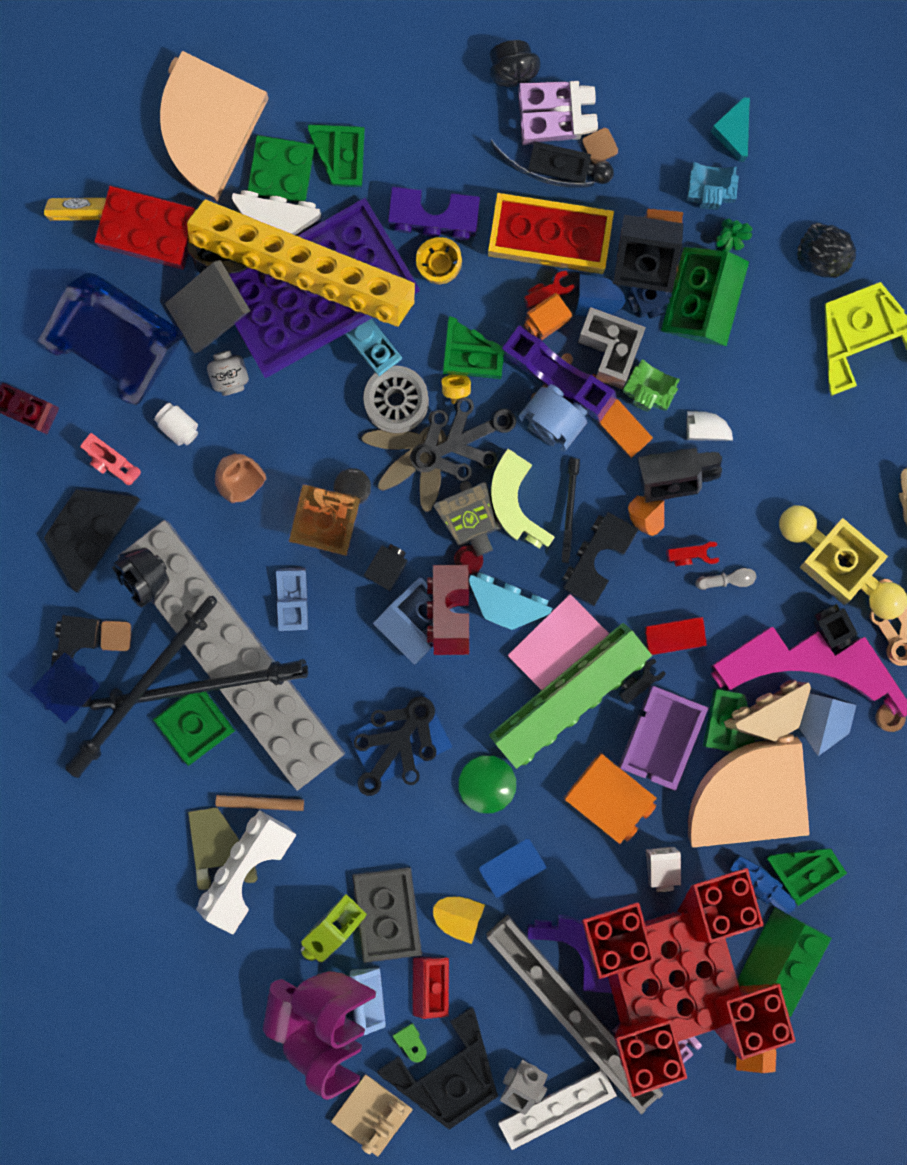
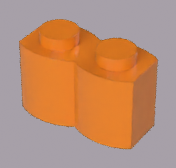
M554 293L526 313L524 327L542 341L571 321L572 314L561 297Z

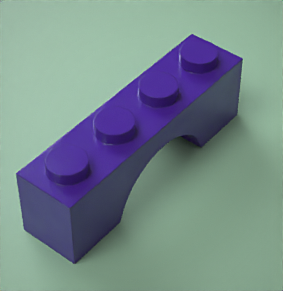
M520 325L502 348L505 358L547 387L550 384L558 387L564 393L563 398L571 403L576 402L586 409L587 414L598 422L603 419L617 399L616 392L594 376L586 374L564 361L548 348L543 341Z

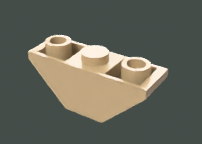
M796 679L787 681L780 686L781 690L775 694L767 693L756 699L757 704L750 708L742 707L732 712V718L724 722L725 726L763 740L776 741L778 738L799 728L811 686L809 682H798Z

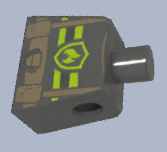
M485 482L433 504L458 545L462 546L471 542L477 557L493 551L487 535L497 531L498 528L489 488Z

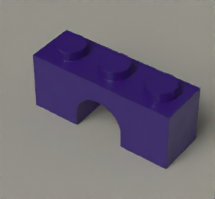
M392 187L388 223L390 227H394L395 232L411 233L412 229L423 230L424 235L439 237L441 233H450L452 238L459 240H469L470 236H476L480 197L451 194L447 210L439 215H431L424 211L421 206L422 190Z

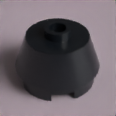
M146 547L120 554V559L113 563L115 566L112 567L120 585L124 584L127 590L134 595L131 599L139 607L142 608L150 602L154 604L170 583L165 571L167 567L163 560Z

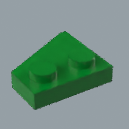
M449 316L443 374L501 379L504 358L503 347L494 341H488L481 333L474 329L470 330L460 324L458 319Z
M831 848L772 854L766 857L798 906L847 874Z

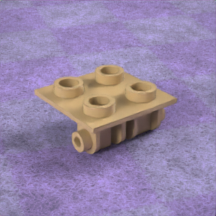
M365 1074L334 1116L331 1123L362 1145L361 1148L366 1153H373L378 1157L413 1109Z

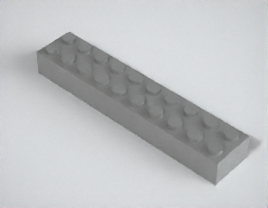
M164 520L122 552L125 553L146 547L163 560L167 567L165 571L170 583L154 604L176 633L187 622L184 616L187 610L195 612L208 596H214L217 599L216 606L204 619L208 625L206 630L196 629L185 642L187 648L211 679L268 669L272 662H276L169 521ZM290 680L284 681L282 685H274L270 681L219 689L297 791L345 754L344 750Z

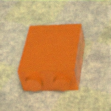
M599 752L563 797L619 844L623 840L628 842L637 832L638 828L635 825L643 816L647 819L657 806L653 803L657 799L653 794L601 752Z

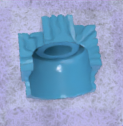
M693 162V168L689 174L687 201L699 204V208L719 210L721 203H734L737 199L739 176L736 175L737 167H710Z

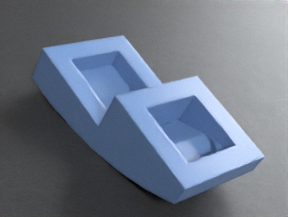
M306 568L277 569L278 631L308 630Z

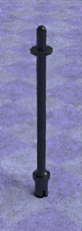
M208 596L195 612L187 610L184 613L187 619L186 624L91 740H83L80 743L78 752L65 765L68 773L76 778L81 777L90 763L101 756V745L196 629L206 630L208 625L204 619L217 604V599L214 596Z
M304 659L282 664L276 661L272 662L268 669L146 690L136 704L270 681L274 685H282L284 681L307 678L308 666L304 665L306 664ZM113 688L110 692V697L93 699L90 702V708L95 711L112 708L114 712L129 693L123 694L120 689Z

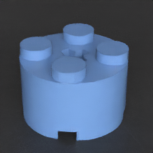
M552 384L547 388L540 387L520 413L519 418L523 421L526 417L530 422L527 428L552 447L556 443L562 445L560 451L565 452L587 424L585 418L587 411L576 402L571 404L564 399V393L558 387Z

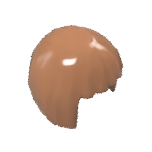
M232 454L224 457L219 462L215 472L217 490L230 503L248 500L266 480V474L259 464L244 454Z

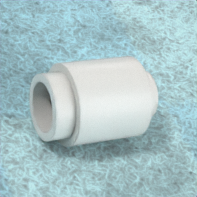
M168 403L155 416L154 420L158 423V428L178 446L183 443L189 445L198 435L196 431L198 424L179 406H173L171 403Z

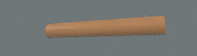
M216 795V807L304 811V799Z

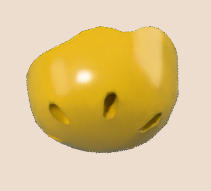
M443 237L432 238L424 242L416 254V265L422 277L430 283L439 285L454 280L462 266V256L458 245L454 241Z

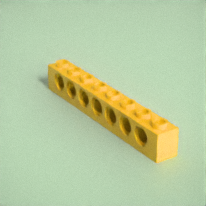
M206 199L187 222L189 243L194 244L196 247L219 254L223 258L246 265L250 269L261 271L275 279L298 286L302 290L320 295L329 301H335L354 311L372 316L381 322L398 327L414 304L415 283Z

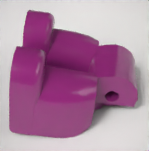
M339 972L317 974L303 981L298 987L283 979L274 981L270 985L263 1031L270 1039L284 1044L283 1052L289 1063L305 1075L307 1088L323 1099H332L359 1083L360 1076L343 1067L340 1063L361 1052L362 1045L355 1040L364 1035L365 1028L346 1018V1014L374 999L376 991Z

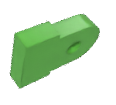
M411 1023L393 1034V1037L399 1047L404 1049L411 1061L421 1062L425 1059L427 1050L419 1037L420 1033L415 1025ZM414 1046L418 1047L417 1052L412 1051Z

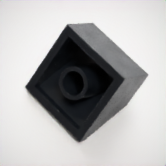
M624 215L613 284L672 293L682 248L684 223Z

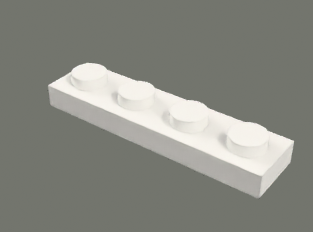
M599 1069L548 1095L539 1104L535 1103L526 1115L517 1111L498 1121V1124L513 1150L617 1095L605 1072Z

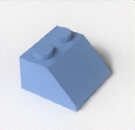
M421 577L400 595L373 623L414 665L433 647V643L427 642V626H433V619H427V601H433V595H427V583Z

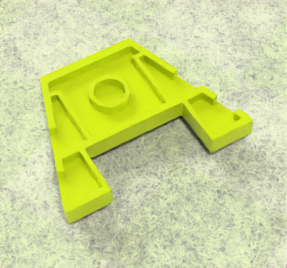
M881 282L824 305L830 396L857 386L846 357L901 336L907 350V315Z

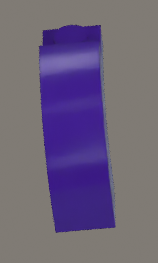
M558 914L557 926H553L550 920L536 919L534 924H528V939L563 942L572 946L580 954L583 961V991L612 993L608 977L602 979L597 977L582 921Z

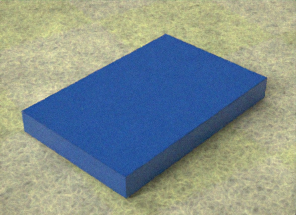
M422 705L417 706L415 714L419 717L424 716L426 708ZM435 712L433 720L429 723L432 744L436 748V755L453 746ZM385 716L375 720L377 724L384 723ZM407 720L387 722L383 727H376L371 722L349 733L348 736L354 746L355 737L361 733L374 735L397 731L403 727ZM417 727L410 736L415 766L424 762L419 756L421 741ZM360 737L357 740L358 746L361 748L367 747L368 739ZM390 744L370 747L367 751H358L355 748L366 772L372 771ZM429 746L424 747L422 750L423 756L431 757L433 749ZM400 751L381 777L382 783L403 773L404 769ZM370 778L373 786L375 787V780L373 778Z

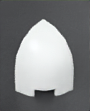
M687 411V440L733 441L732 430L727 422L718 415L709 412Z

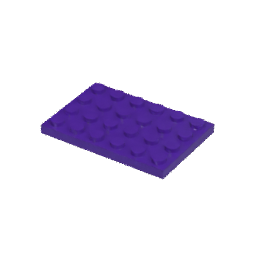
M366 198L298 235V237L415 283V294L420 292L417 283ZM247 268L241 272L229 274L250 309V312L236 322L235 325L265 379L374 318L362 312L354 311L335 301H329L310 291L302 290L298 286L283 280L275 279L256 269Z

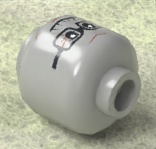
M230 350L214 354V361L207 365L212 388L217 392H221L222 396L244 390V385L248 382L249 377L243 358L240 355H231Z

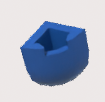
M579 274L577 284L579 296L575 302V315L587 317L590 307L608 314H614L623 307L626 302L625 295L617 284H613L607 278Z

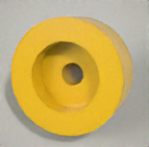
M448 375L441 381L442 394L445 397L451 398L452 404H455L457 399L467 397L471 393V380L467 376Z

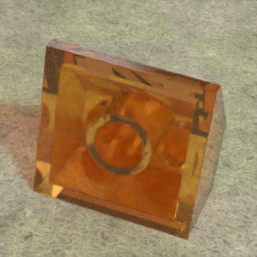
M303 484L289 542L346 556L361 498Z

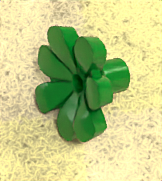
M726 219L721 224L723 229L720 232L721 235L716 238V244L718 247L722 246L723 251H730L733 246L737 251L741 250L744 247L742 240H749L752 237L751 231L753 228L748 223L741 224L738 220Z

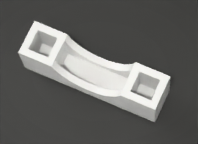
M259 810L256 816L249 820L246 831L240 841L232 847L230 856L224 866L216 872L214 882L208 891L200 897L198 907L196 908L199 914L206 921L234 934L249 911L242 898V884L247 873L260 862L271 859L281 860L296 834L287 825Z

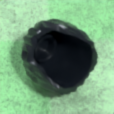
M812 224L804 237L801 238L800 245L797 247V260L799 264L808 272L824 278H837L849 272L853 262L856 260V247L851 240L850 233L834 225Z

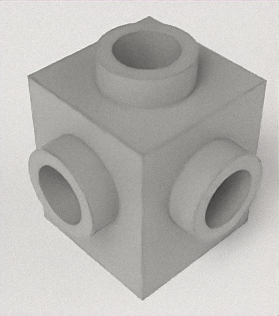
M522 1060L516 1069L511 1067L503 1080L506 1088L500 1101L526 1115L535 1103L539 1104L544 1097L547 1088L543 1085L548 1074Z

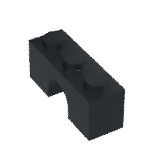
M607 512L604 517L601 515L597 517L590 529L595 532L590 542L583 541L576 553L580 557L575 568L570 565L561 581L565 582L564 590L592 606H595L609 582L608 579L598 574L595 569L594 561L596 555L602 550L609 549L623 556L639 530L610 512Z
M62 615V621H57L55 638H59L58 650L54 649L51 661V666L56 667L54 679L49 680L48 696H52L51 703L90 707L94 677L78 674L73 666V658L76 652L82 648L98 649L101 619Z

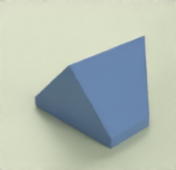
M809 693L799 729L818 756L850 733L857 705Z

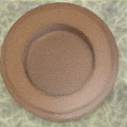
M885 704L878 708L875 715L877 725L882 730L888 732L900 730L906 721V716L899 717L898 714L893 715Z

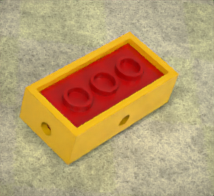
M497 193L488 257L603 274L606 267L614 211Z

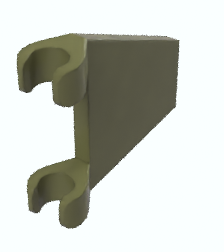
M218 808L188 812L199 890H207L211 886L208 868L224 866L230 856L232 847L240 841ZM256 865L244 878L246 883H253L258 880Z

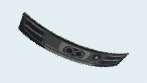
M492 140L490 141L495 151L507 163L533 179L567 188L594 186L595 182L565 183L538 176L510 160Z

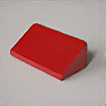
M703 617L644 627L647 649L651 655L707 646Z
M413 958V1016L422 1019L449 1017V958Z

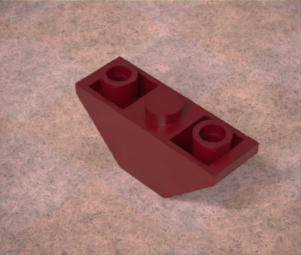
M2 382L0 386V413L48 434L59 407Z

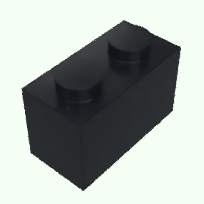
M391 543L388 548L381 545L364 576L391 592L409 562L404 558L406 552Z

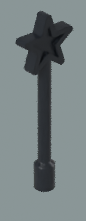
M569 458L567 473L569 475L562 546V563H569L576 477L579 475L580 459Z

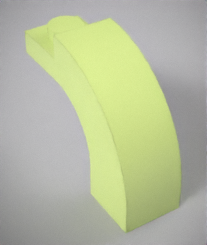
M507 449L496 467L491 485V501L496 518L503 529L514 540L517 541L522 532L528 534L525 540L539 549L542 545L549 547L555 537L530 521L522 513L518 504L520 483L532 467V464Z

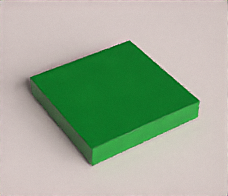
M207 692L185 695L153 719L188 766L236 731Z

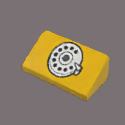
M50 198L45 206L44 215L50 221L101 220L106 198Z

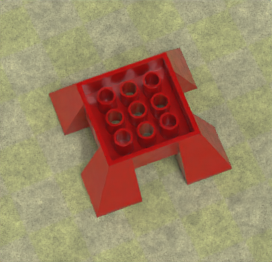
M748 868L691 885L676 912L644 921L639 902L582 919L598 979L608 977L620 1019V1025L614 1039L630 1097L688 1079L678 1042L712 1030L718 1034L741 1060L796 1042L780 984L739 986L727 946L726 938L764 926ZM666 942L668 949L663 956L661 954V946ZM700 962L702 971L697 975L696 966ZM674 971L675 981L670 984L669 975ZM647 979L649 987L648 990L645 993H643L642 984ZM682 999L683 1009L678 1013L677 1004Z

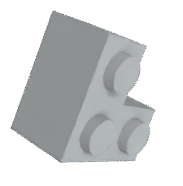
M590 307L578 343L605 353L596 378L601 382L623 389L646 327Z

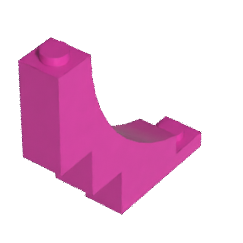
M772 626L711 665L714 669V672L711 673L713 679L720 688L725 686L727 690H731L758 676L775 672L802 671L816 673L848 685L869 701H876L885 695L887 699L884 700V703L893 715L898 714L899 717L907 716L906 697L865 637L858 638L834 654L820 632H814L788 650Z

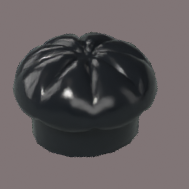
M506 41L496 45L490 51V58L493 64L490 69V77L499 86L516 87L520 83H527L540 70L539 56L532 53L529 44L525 41Z

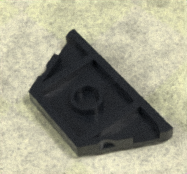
M75 490L44 536V540L75 592L79 593L141 501L140 498Z

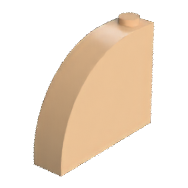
M182 51L179 58L174 57L168 73L171 75L164 89L160 109L162 136L172 161L185 180L201 194L218 202L269 98L267 92Z
M787 734L776 741L764 740L745 745L718 761L700 782L691 802L688 817V838L692 848L809 835L801 741L798 737H794L793 734Z

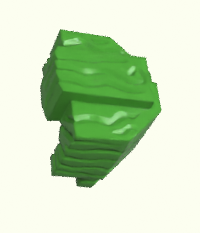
M642 359L638 367L636 366L632 371L622 392L633 399L631 404L646 412H649L652 407L666 411L678 390L676 387L680 379L659 371Z

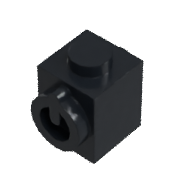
M837 603L814 614L816 620L813 623L830 648L842 649L852 643L850 638L858 635L845 608H839Z

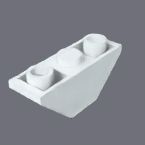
M242 190L241 194L233 193L232 200L241 214L296 236L321 218L320 209H316V205L310 202L299 201L298 205L289 204L287 199L278 196H270L269 200L258 198V194L245 190Z

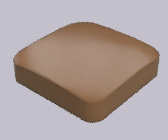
M607 128L598 130L582 140L586 152L592 154L590 159L592 164L598 161H605L616 156L618 153L616 143Z
M123 621L102 622L101 649L128 651L131 647V624Z

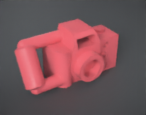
M92 433L88 435L80 446L93 459L89 464L102 474L108 470L126 485H131L141 474L138 467L133 466L126 458ZM122 467H124L128 471L124 473L121 471Z

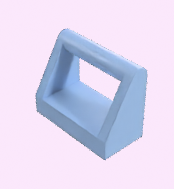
M380 967L351 970L349 977L376 991L374 999L353 1010L354 1022L365 1028L364 1035L385 1028Z

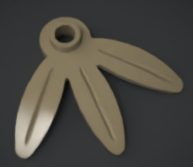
M429 427L423 429L420 434L411 431L389 433L383 430H375L362 435V442L374 447L391 450L410 449L385 472L379 481V490L384 491L397 486L416 471L411 464L410 455L415 446L424 443ZM442 429L436 445L445 442L447 439ZM423 452L420 455V461L426 463L429 456L426 452ZM437 468L431 472H421L420 500L422 509L426 512L433 508V504H435L439 494L441 470Z

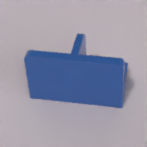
M526 838L508 850L504 849L501 851V854L482 864L479 870L495 897L498 898L547 867L531 840Z

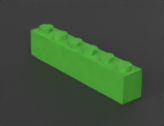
M623 622L489 734L490 738L516 769L521 765L528 764L534 758L535 753L542 747L552 744L561 731L575 725L580 716L588 709L596 707L602 701V697L609 691L619 688L628 675L633 671L643 668L647 660L652 656L635 633Z

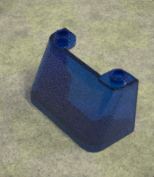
M85 273L67 285L38 342L43 344L47 351L59 356L61 354H68L71 351L118 381L116 390L119 393V397L124 402L137 406L177 349L184 335L175 325L102 277L93 273Z

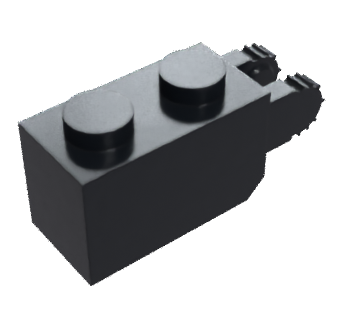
M692 448L638 457L639 478L645 503L698 494L702 489V482L716 480L721 477L722 468L720 466L722 456L716 451L697 453V449Z

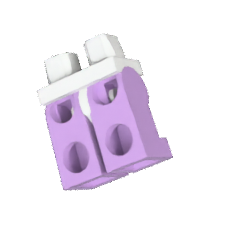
M579 81L520 83L518 95L522 146L532 145L534 142L581 139L582 134L597 131V114L581 115V105L595 104V87L579 86Z

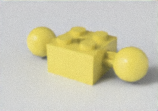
M795 505L782 513L779 520V528L782 535L794 543L806 542L814 549L800 568L843 605H846L861 589L870 596V608L879 618L891 620L902 615L907 607V595L904 589L893 582L880 583L872 576L888 557L884 552L843 518L825 536L817 529L816 517L809 508ZM847 558V567L840 566L838 559Z

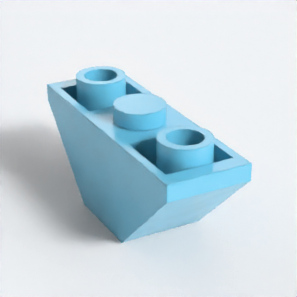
M372 319L345 333L355 349L378 376H381L403 359Z
M478 572L476 577L470 575L468 580L484 619L510 630L549 615L553 609L547 606L548 600L532 594L531 599L521 596V589L505 583L504 588L494 585V578Z

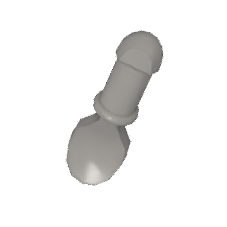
M740 568L729 575L721 573V575L701 576L695 581V585L701 590L719 586L726 587L727 583L738 587H747L756 580V573L749 568Z

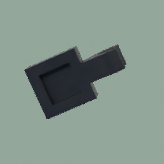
M655 659L647 661L643 667L642 676L638 679L632 676L620 686L622 691L618 695L625 704L631 702L650 687L652 683L664 678L666 674L664 671L655 676L650 673V667L656 663Z

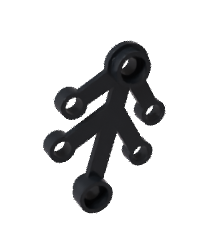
M469 398L457 399L454 404L456 414L446 441L439 445H436L441 427H444L448 422V415L443 410L432 411L429 414L430 427L424 443L415 446L411 452L410 461L412 466L417 471L424 473L431 472L437 468L452 474L456 480L466 481L472 474L468 464H455L441 458L453 452L478 462L483 468H493L497 463V456L494 452L481 451L467 444L494 431L510 432L516 425V417L512 411L508 409L496 410L492 414L491 420L462 433L467 417L474 409V404ZM462 401L468 403V409L465 412L460 409ZM437 413H440L443 417L440 424H436L434 421V416ZM500 415H503L506 420L503 426H499L497 423ZM423 452H426L429 456L426 463L420 461V455ZM486 454H489L492 458L489 465L483 462ZM463 466L466 469V474L464 477H459L458 469Z
M419 696L411 699L406 708L390 711L378 709L372 713L371 722L376 727H383L387 722L407 721L397 731L374 735L361 733L355 737L354 746L358 751H367L370 747L390 744L372 771L360 776L358 788L362 794L373 796L379 792L382 785L381 777L399 751L401 752L404 769L402 773L404 783L414 785L419 781L420 774L415 768L410 736L417 727L421 741L419 756L424 761H431L435 758L437 751L432 744L429 723L435 715V707L431 700ZM419 705L426 708V714L422 717L415 714V708ZM376 713L384 714V723L377 724L374 721V715ZM360 737L367 738L368 746L365 748L359 747L357 740ZM426 746L433 749V755L429 758L424 757L422 754V750ZM408 771H414L417 775V778L412 782L407 781L405 778V774ZM367 778H373L376 785L374 788L368 789L365 787L364 781Z

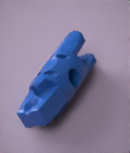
M741 855L735 858L729 869L731 872L748 868L754 892L766 905L772 903L779 910L784 911V913L787 912L789 914V912L795 911V900L781 889L783 884L780 881L771 877L764 868Z

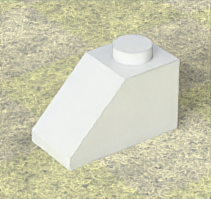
M675 847L646 849L650 887H656L657 892L673 891L675 885H681L680 852Z

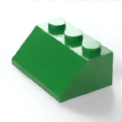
M683 247L671 293L672 297L669 299L670 303L666 310L661 331L705 344L727 346L749 261L729 251Z
M774 907L737 978L738 985L750 986L779 983L789 1017H791L832 938L826 933Z

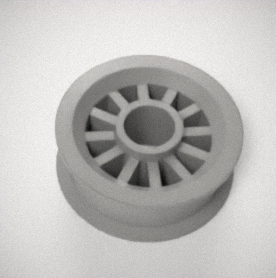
M392 366L381 376L375 373L367 382L364 390V405L369 419L379 429L389 433H404L417 427L426 416L429 406L428 391L423 379L415 371L404 366ZM393 380L392 387H390V385L388 384V381ZM397 380H403L400 386H397ZM407 383H409V384L412 385V386H410L409 388H407L406 390H404L405 387H406V385H407ZM384 385L386 391L380 389V387ZM414 391L417 392V395H410ZM376 393L379 394V395H381V396H383V397L375 398ZM399 393L403 395V403L399 406L391 405L388 399L392 394ZM417 401H418L417 406H415V405L409 403V402H417ZM375 404H383L379 408L375 406ZM406 408L412 410L413 412L409 415ZM388 409L385 417L381 415V413ZM402 412L405 418L400 419L399 413ZM392 413H395V420L390 419Z

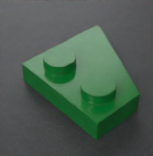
M308 125V131L332 185L362 187L365 127Z
M713 689L703 741L704 747L733 752L740 747L755 742L754 736L727 728L724 723L732 718V712L742 707H748L745 694Z

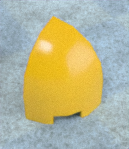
M446 897L439 900L433 907V917L444 933L472 944L485 904L462 897Z

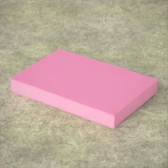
M569 594L508 656L543 690L608 636L609 633Z

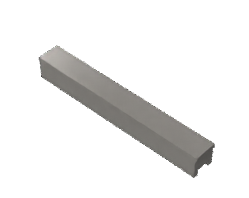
M508 914L486 933L487 939L641 1115L656 1099H660L663 1096L662 1090L658 1088L635 1097H630L614 1039L615 1036L532 941L527 938L525 933Z

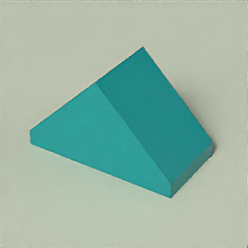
M744 97L710 131L738 162H744L748 157L750 98Z

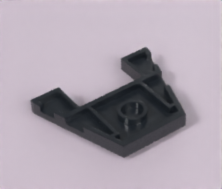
M472 1006L450 1020L451 1025L466 1047L418 1080H415L399 1055L377 1069L380 1077L394 1085L398 1091L412 1099L420 1108L449 1130L498 1097L476 1013Z

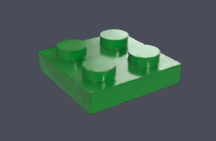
M257 135L248 191L257 193L259 197L270 198V196H278L290 202H306L315 145Z

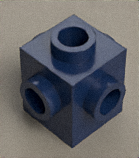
M631 287L629 290L630 296L627 297L633 313L638 312L640 318L648 315L649 319L665 313L664 308L670 303L668 298L672 297L670 292L653 290L656 298L649 300L646 298L645 292L650 289Z

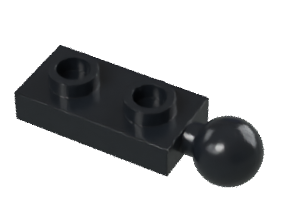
M534 142L528 168L529 172L576 183H585L588 175L598 184H607L614 176V169L609 162L598 161L595 164H590L592 154Z

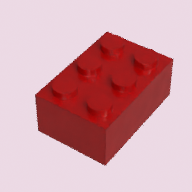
M109 186L94 243L99 248L184 270L189 253L187 249L189 240L187 222L196 209Z

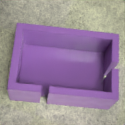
M650 685L641 710L646 711L645 716L638 715L618 767L643 778H646L648 772L650 773L649 780L676 791L708 707Z

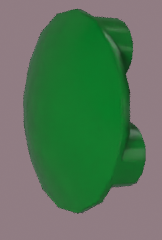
M481 755L471 760L463 768L459 777V792L462 800L472 810L480 813H495L503 810L512 801L516 792V777L512 768L504 760L495 756Z

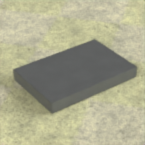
M220 260L213 262L165 303L194 354L202 351L250 312Z
M411 867L353 874L356 904L367 914L359 924L363 962L421 956L422 950Z

